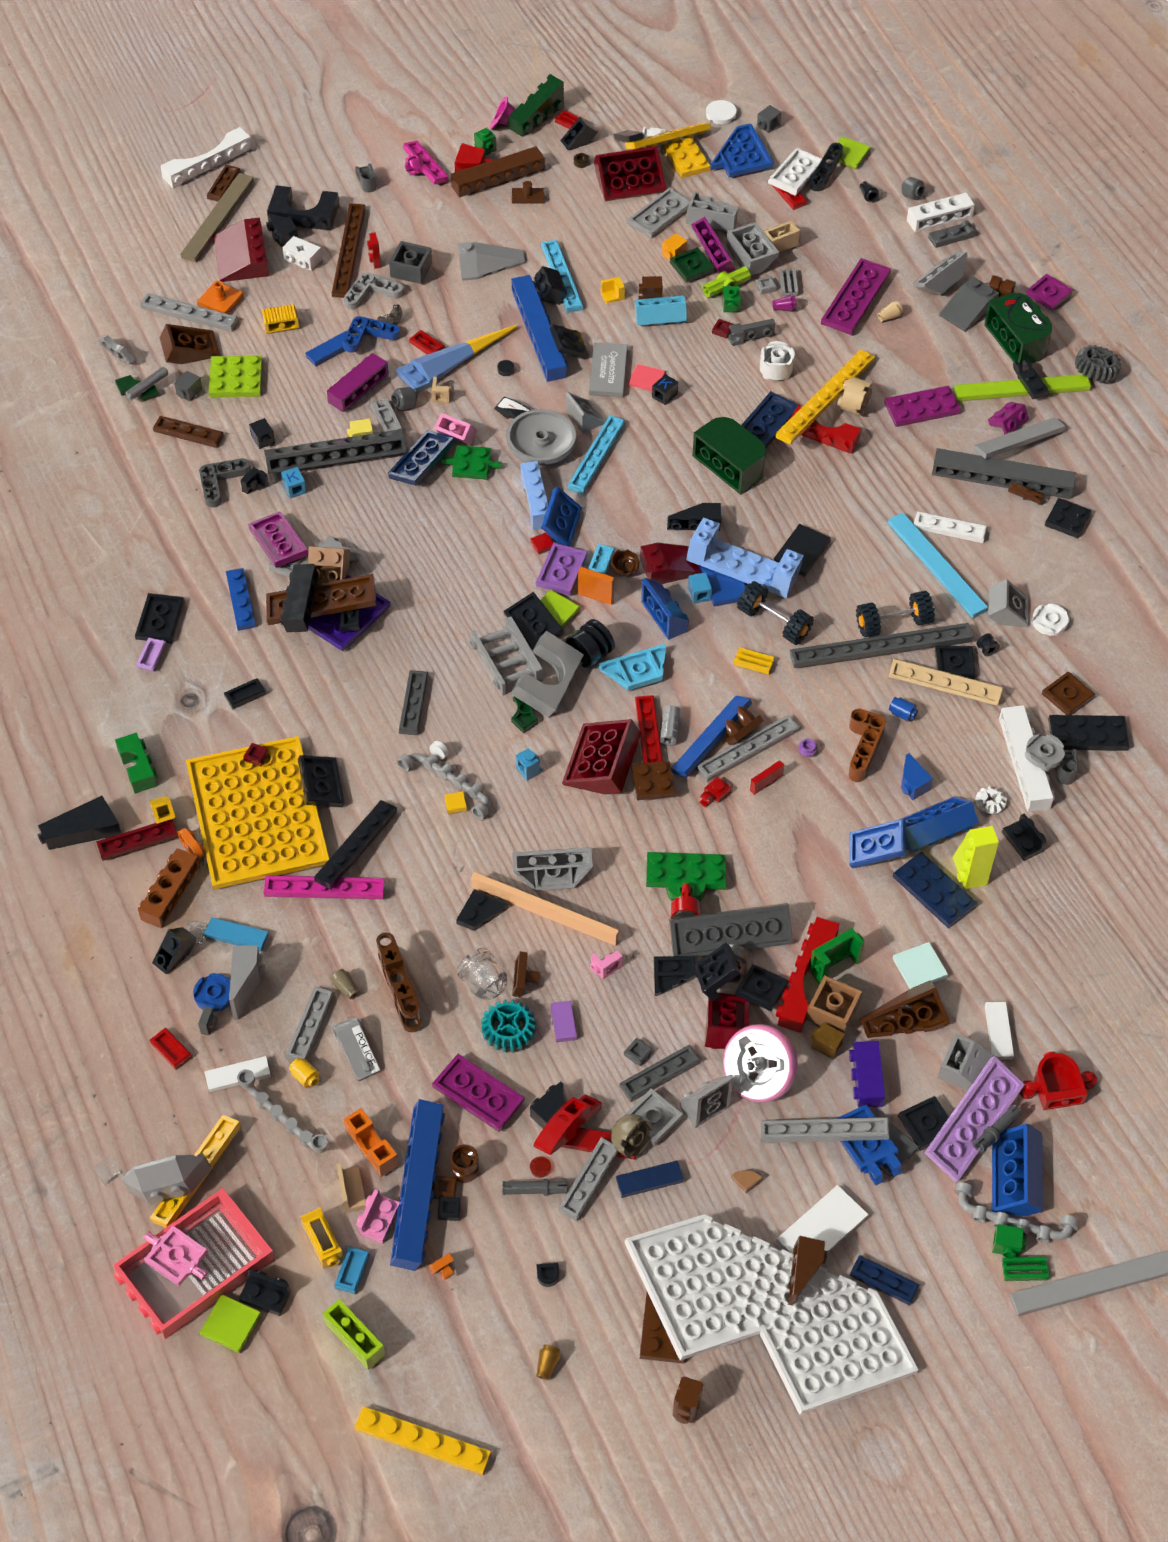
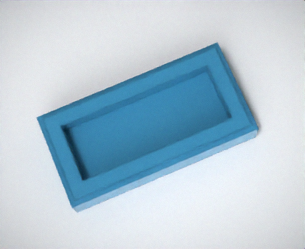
M348 1247L334 1285L335 1289L356 1295L370 1252Z

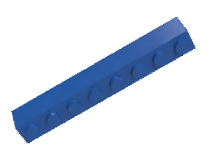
M531 275L511 278V291L546 381L566 378V371L569 370L568 363L564 361V353L558 352L550 331V317L548 314L546 315L544 303H541L540 292H537L536 282L532 281Z
M419 1099L413 1107L390 1266L415 1271L420 1264H423L425 1259L423 1245L426 1244L428 1239L426 1224L429 1223L431 1218V1211L428 1209L434 1197V1191L431 1188L437 1176V1171H434V1167L438 1162L440 1154L437 1151V1146L442 1139L440 1125H443L445 1113H442V1104Z

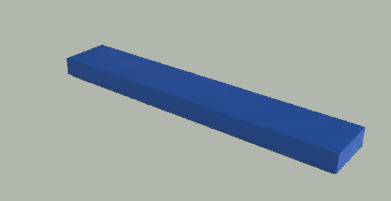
M736 695L672 766V773L688 777L726 734V720L736 722L739 719L737 707L741 706L748 709L752 704L751 699Z

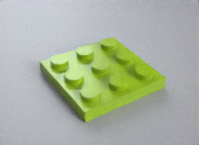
M262 355L211 356L209 398L261 397Z

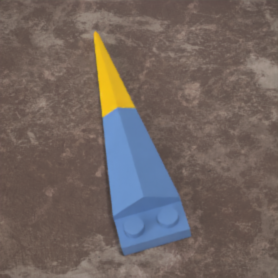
M517 325L413 359L411 363L397 368L396 374L416 393L432 386L433 377H437V381L455 367L486 346L516 330Z

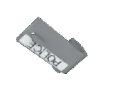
M356 1017L332 1026L336 1040L339 1045H342L358 1081L381 1071L363 1032L365 1026L361 1019L357 1020Z

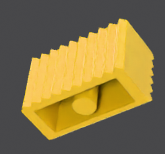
M294 304L262 309L266 334L299 328Z

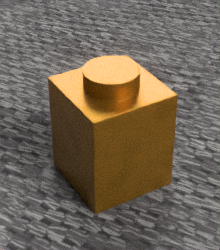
M822 1023L820 1028H815L811 1035L813 1040L812 1049L834 1059L843 1045L845 1034Z

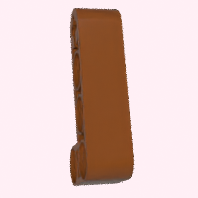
M863 709L853 710L849 723V728L852 732L862 735L850 762L848 776L854 782H861L865 779L883 737L886 724L883 716Z

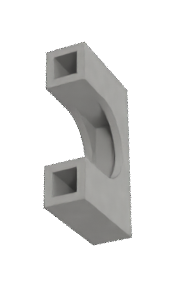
M546 631L539 638L532 653L553 666L558 677L557 684H544L525 672L517 680L511 694L549 717L553 712L557 713L561 708L562 704L560 701L568 694L569 690L567 687L575 680L576 676L574 673L582 666L583 662H581L584 654Z

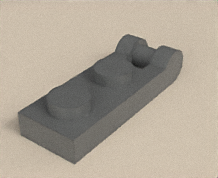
M965 220L959 225L930 232L928 238L934 247L937 248L973 238L976 235V231L971 227L970 222Z

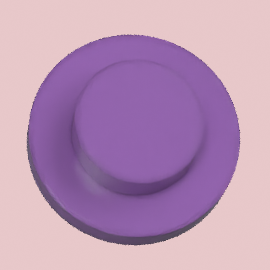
M807 738L799 743L798 750L801 755L811 757L817 752V744L814 740Z

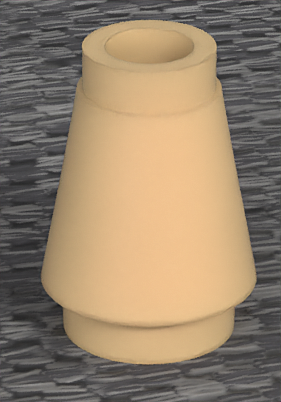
M892 301L877 313V317L881 322L899 317L903 313L902 306L898 301Z

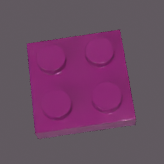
M1045 274L1026 291V295L1053 311L1072 295L1073 289Z

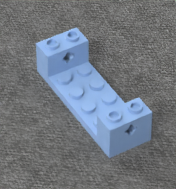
M703 517L690 539L687 561L748 584L756 581L766 587L768 592L787 598L799 576L804 555L787 549L778 563L718 540L720 524Z

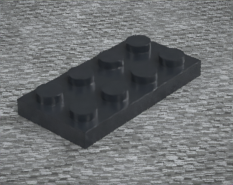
M1049 715L1050 735L1057 737L1063 743V750L1128 751L1129 749L1125 716Z

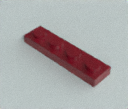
M173 819L105 838L96 841L102 861L178 838V833Z

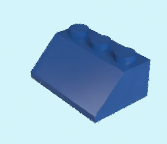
M648 578L642 579L641 603L666 638L670 640L686 633L689 619L685 613H682L677 601L671 598L669 590L665 589L660 582Z

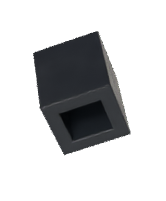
M666 374L652 385V398L664 405L678 394V381Z
M265 418L249 424L251 437L259 449L275 443L274 431Z

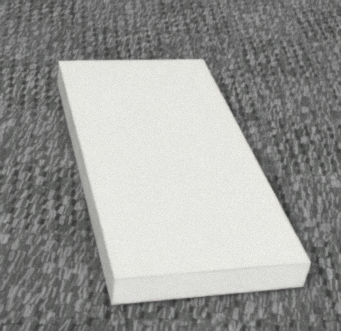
M796 148L773 173L768 183L796 196L811 179L822 159Z
M837 1185L776 1239V1242L784 1250L793 1254L794 1245L799 1235L825 1241L824 1250L828 1254L868 1218V1213Z

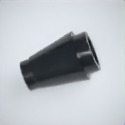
M863 181L860 184V189L866 201L874 202L878 199L879 191L867 181Z

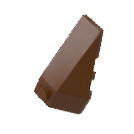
M930 980L907 990L860 1018L867 1038L892 1036L898 1033L911 1034L917 1031L930 1032L950 1024L938 991Z

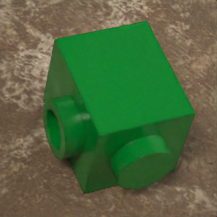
M484 128L474 133V146L484 149L486 156L496 151V136L488 128Z
M723 286V312H740V286Z
M997 1224L994 1232L992 1253L1002 1254L1004 1257H1019L1021 1250H1025L1027 1238L1023 1237L1024 1228Z

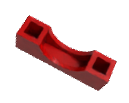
M797 406L791 418L802 408L801 406ZM815 420L801 436L852 454L860 441L861 428L847 423L838 427H826Z

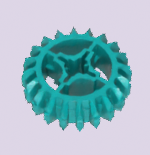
M506 999L503 1000L502 1004L496 1001L495 1007L490 1005L489 1011H485L484 1018L481 1019V1032L484 1033L483 1038L488 1040L489 1046L494 1045L496 1051L501 1047L504 1053L507 1049H510L513 1053L516 1047L521 1051L522 1044L528 1046L529 1040H533L534 1033L536 1032V1019L534 1018L533 1011H529L528 1005L523 1007L521 1001L515 1004L514 999L511 1000V1003H507ZM495 1021L498 1022V1029L496 1031L492 1027ZM521 1021H523L525 1024V1027L522 1031L519 1029Z

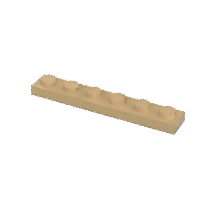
M895 658L889 673L891 678L997 706L1003 689L1002 686Z

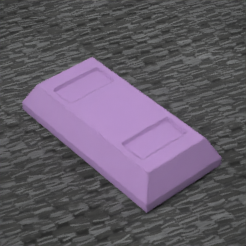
M148 638L136 667L153 671L166 641Z

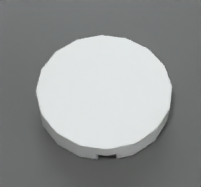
M725 100L713 101L706 107V117L715 124H729L736 118L737 109L731 102Z
M1040 605L1034 610L1032 623L1040 633L1056 636L1062 634L1067 629L1069 617L1066 610L1059 605Z

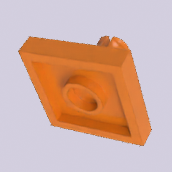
M215 281L198 299L197 304L199 307L229 314L244 296L242 291L224 285L222 281Z

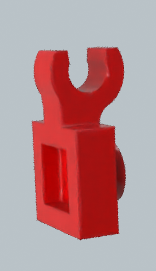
M716 777L704 788V792L700 795L702 800L699 803L704 807H707L713 800L719 803L731 793L732 787L719 777Z

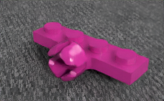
M418 141L404 143L403 149L409 155L405 159L407 162L404 164L408 174L416 175L422 172L434 185L448 182V175Z

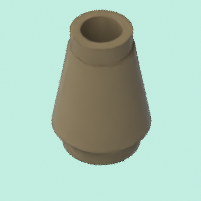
M340 969L331 976L332 985L346 997L353 999L358 995L359 991L348 971Z

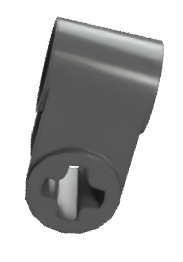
M371 163L363 167L355 166L356 177L360 182L362 190L365 192L375 191L376 180Z
M1076 749L1072 751L1064 750L1063 761L1056 767L1057 779L1062 784L1069 785L1074 782L1078 768Z

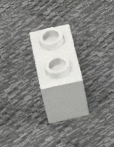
M295 236L283 247L284 260L312 271L322 260L321 247Z

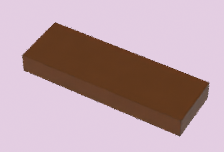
M225 165L207 193V199L218 202L236 176L241 173L240 168Z

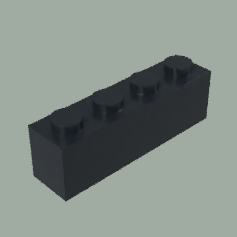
M315 564L293 565V570L289 574L290 583L286 588L287 597L283 602V614L280 616L281 625H284L286 633L308 632L319 580Z

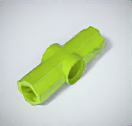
M746 266L730 273L723 271L716 279L703 284L702 290L707 298L723 292V286H737L750 280L751 274Z

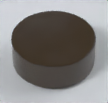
M584 153L576 154L574 156V165L578 168L587 167L589 165V156Z

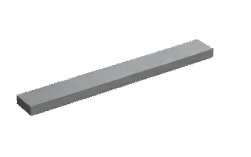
M1168 1251L1010 1293V1299L1017 1316L1164 1277L1168 1275Z

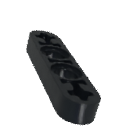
M836 142L829 146L811 177L810 188L813 191L818 192L825 187L843 155L842 144ZM827 160H833L834 162H833V163H827L826 161H827ZM823 170H824V171H827L828 173H827V174H821L820 171H823Z

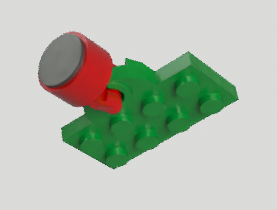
M647 852L646 887L666 888L667 895L672 901L671 918L701 915L700 901L704 897L705 889L725 890L726 855Z

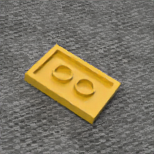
M692 137L663 144L664 152L681 179L710 171V164Z

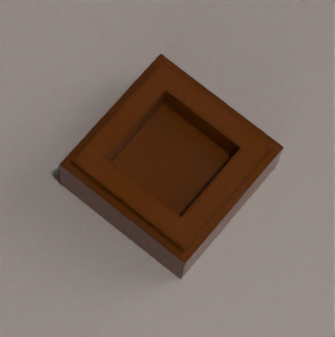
M436 1176L433 1198L455 1197L457 1177Z

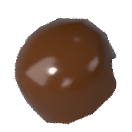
M629 549L617 550L611 557V565L620 576H631L639 569L640 561L637 555Z

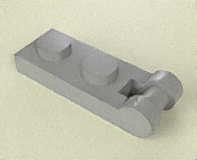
M383 398L379 402H370L371 409L383 432L402 429L387 398Z

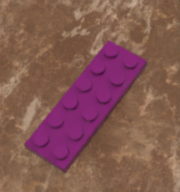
M861 258L822 317L821 324L851 335L888 278L891 268Z

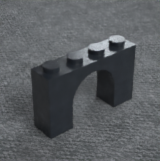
M275 186L267 209V215L273 214L292 219L296 227L331 231L339 208L338 192L322 191L320 200L314 208L296 210L290 207L293 201L292 188Z

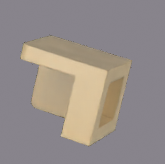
M433 377L432 403H450L451 387L437 386V377Z

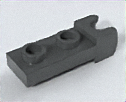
M768 319L744 325L740 323L730 325L729 329L732 334L728 335L729 341L732 346L743 344L744 341L772 336L775 333L774 319Z

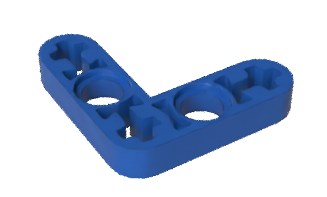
M361 316L355 317L345 335L343 349L350 353L356 352L365 334L388 340H396L399 338L400 328L395 324Z

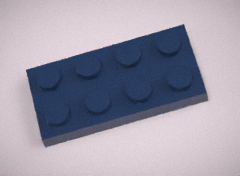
M770 391L742 423V426L757 436L764 443L765 448H767L776 438L777 431L790 420L798 404Z
M426 430L387 473L389 479L417 486L456 443L455 438Z
M922 851L893 872V878L948 929L977 907V902Z

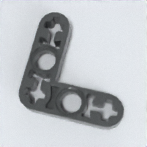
M240 458L206 464L200 467L199 473L205 503L208 507L215 508L221 504L217 480L245 476L250 471V463L247 459ZM228 468L229 471L221 472V469ZM207 472L210 473V477L208 478L206 476ZM208 484H214V485H215V486L212 487V488H207V487H206V485H208ZM214 494L215 499L211 500L210 495Z

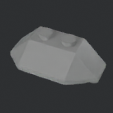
M954 252L951 254L950 257L944 259L913 283L914 288L929 294L942 295L946 293L948 288L956 285L957 281L963 277L968 256L967 252Z
M591 847L512 853L513 872L534 891L574 888L593 867Z
M198 1154L197 1156L174 1155L134 1166L126 1175L121 1177V1181L130 1193L147 1203H160L167 1199L192 1193L209 1173L211 1165L204 1154Z

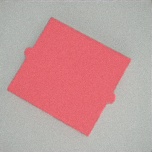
M637 364L634 372L631 373L632 377L629 386L652 391V385L665 375V370Z

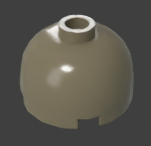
M637 1114L623 1116L612 1127L611 1141L614 1148L629 1159L632 1155L637 1157L650 1142L651 1137L648 1134L649 1130L653 1131L652 1124Z

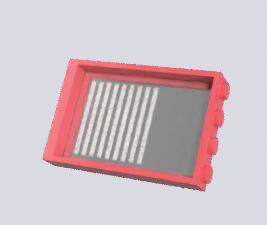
M223 1188L155 1235L160 1238L174 1226L206 1248L208 1253L199 1263V1267L208 1272L204 1280H201L192 1273L179 1287L145 1263L144 1258L153 1247L148 1241L113 1265L116 1272L113 1276L120 1286L122 1284L126 1286L127 1290L125 1292L132 1302L135 1300L140 1306L137 1308L144 1318L149 1317L152 1321L150 1326L157 1335L161 1333L165 1339L216 1303L221 1294L225 1296L248 1279V1270H261L275 1260L273 1250Z

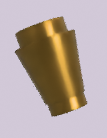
M547 1344L543 1345V1348L539 1351L536 1377L549 1380L561 1358V1355H559L561 1350Z

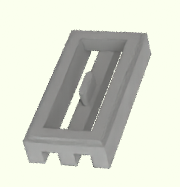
M789 268L786 271L779 269L782 296H797L796 268H792V271H789ZM784 276L787 279L788 292H785ZM790 276H792L794 291H792Z

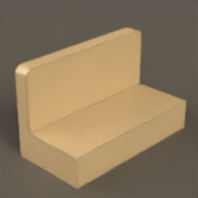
M341 1163L336 1164L345 1213L366 1209L359 1166L342 1169Z

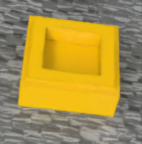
M463 792L444 795L448 814L467 811Z

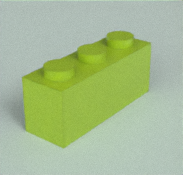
M340 1299L322 1313L326 1326L367 1370L385 1356L384 1345Z

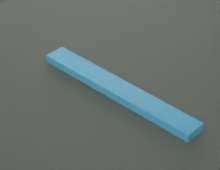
M904 513L888 519V524L972 618L988 610V606Z

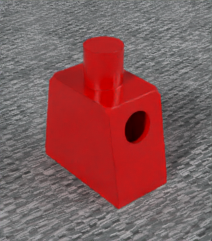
M461 143L454 162L455 172L492 161L493 159L485 158L484 149Z

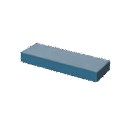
M212 917L204 933L205 938L237 946L258 945V949L261 952L269 936L268 931Z

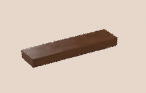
M159 416L153 426L154 432L214 448L218 447L224 437L221 431Z

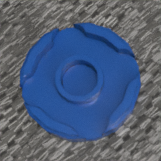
M213 973L205 978L202 977L195 984L193 990L194 1000L202 1010L206 1006L213 1008L214 1012H218L230 1005V979L228 977Z

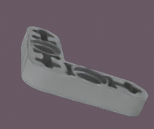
M363 273L344 296V305L349 310L356 309L370 291L394 299L401 298L404 294L403 285L372 273ZM379 284L385 285L384 287H378Z

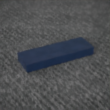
M678 1160L616 1176L621 1198L680 1184L684 1181Z
M861 1255L858 1256L849 1275L909 1306L920 1285Z

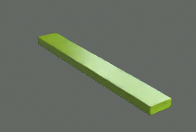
M1083 374L1041 378L1048 388L1049 394L1087 391L1091 388L1088 377L1083 376ZM1020 380L954 385L957 401L1029 395Z

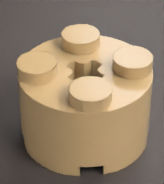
M851 377L849 380L846 379L843 385L845 391L843 396H840L837 406H840L842 410L861 416L864 413L861 411L862 408L867 407L872 393V389L869 387L873 386V384L856 377Z

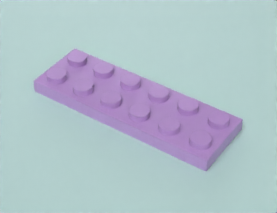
M991 1057L924 1153L953 1181H959L981 1149L980 1147L976 1150L973 1142L983 1134L986 1127L995 1123L1008 1110L1025 1084L998 1058Z

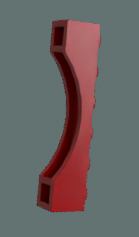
M816 917L814 924L810 923L807 932L809 938L808 940L804 939L801 947L803 954L802 956L798 955L795 963L797 970L791 973L788 982L791 984L790 988L785 989L782 997L784 1004L783 1006L779 1005L776 1017H779L778 1026L799 1033L802 1032L809 1006L805 998L803 981L810 968L812 951L837 937L839 923Z

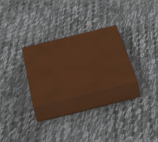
M1069 671L1042 690V695L1065 715L1074 714L1094 699L1096 695Z

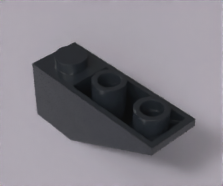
M701 503L669 515L667 518V530L695 531L703 517L717 522L721 526V503Z

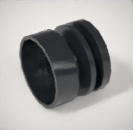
M595 619L588 620L579 630L574 631L566 638L568 645L584 654L581 662H583L582 667L584 668L593 667L602 657H605L615 648V642L610 631L605 625Z

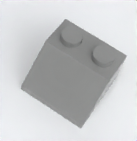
M1008 579L989 587L988 616L999 625L1027 627L1029 597Z

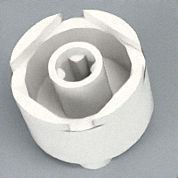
M780 341L770 342L768 346L763 347L760 357V371L763 374V378L767 380H788L793 372L794 349L792 347L789 348L786 343Z

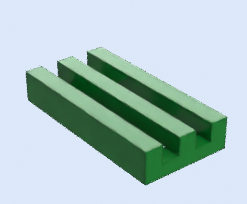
M1003 1257L1004 1281L1048 1280L1047 1258ZM1010 1271H1042V1273L1034 1274H1008V1272Z

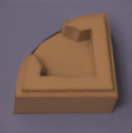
M749 1170L738 1171L732 1174L731 1177L745 1193L762 1180L758 1173Z

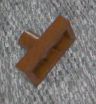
M525 181L523 182V188H512V204H544V188H532V182Z
M520 951L515 960L512 996L514 997L521 996L525 989V982L536 984L539 982L540 972L526 969L527 952Z

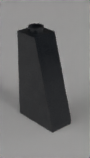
M100 796L39 824L40 833L37 836L42 845L46 844L48 849L52 850L109 838L122 833L104 797Z

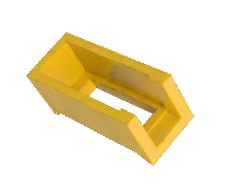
M321 1207L300 1216L303 1228L323 1269L338 1265L343 1260L342 1250ZM318 1220L322 1223L333 1245L332 1248L323 1251L311 1226L312 1223Z

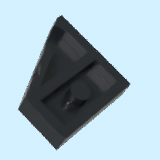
M474 889L457 917L456 924L475 931L483 923L495 918L494 915L501 910H507L508 902Z
M654 956L655 996H659L695 978L694 956Z

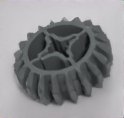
M1088 345L1078 352L1075 359V368L1078 369L1079 373H1083V376H1087L1088 379L1097 380L1101 383L1103 381L1108 382L1113 381L1118 376L1121 369V359L1118 358L1117 354H1113V351H1109L1108 348Z

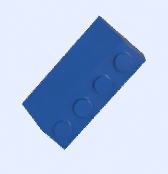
M955 796L901 818L906 822V850L911 852L920 851L925 845L936 844L939 842V839L944 837H953L956 835V832L969 830L972 828V825L979 823L973 802Z
M1029 1124L1005 1130L1000 1135L999 1140L992 1143L993 1212H1003L1008 1215L1024 1217L1043 1212L1042 1133Z

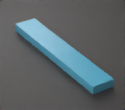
M558 241L542 242L541 247L549 268L559 271L567 294L562 301L567 313L583 310V304Z
M609 415L570 480L568 490L584 495L625 425L624 419Z

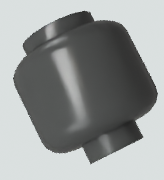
M909 177L902 183V194L907 198L917 200L925 193L924 182L920 179Z
M411 387L397 388L391 395V402L398 410L412 409L418 400L417 393Z

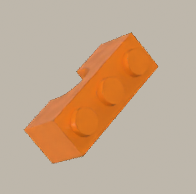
M362 1108L344 1118L345 1131L380 1177L399 1166L396 1152L386 1139H380L374 1129L373 1122Z

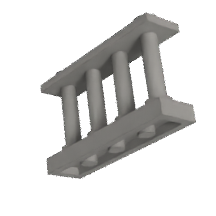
M512 617L505 618V627L502 630L481 638L478 637L475 630L471 631L470 645L473 650L476 649L493 678L495 689H499L502 696L506 695V684L517 681L525 672L538 681L543 680V668L534 653H532L531 648ZM504 636L511 639L510 643L486 651L483 644ZM512 649L517 650L519 653L518 656L494 664L491 657ZM518 663H525L527 669L504 678L499 673L500 670Z

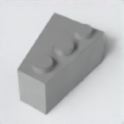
M694 191L687 208L686 224L691 225L706 217L712 229L727 233V231L735 229L738 208L722 201L717 203L712 201V197L707 196L705 198L700 196L699 192Z

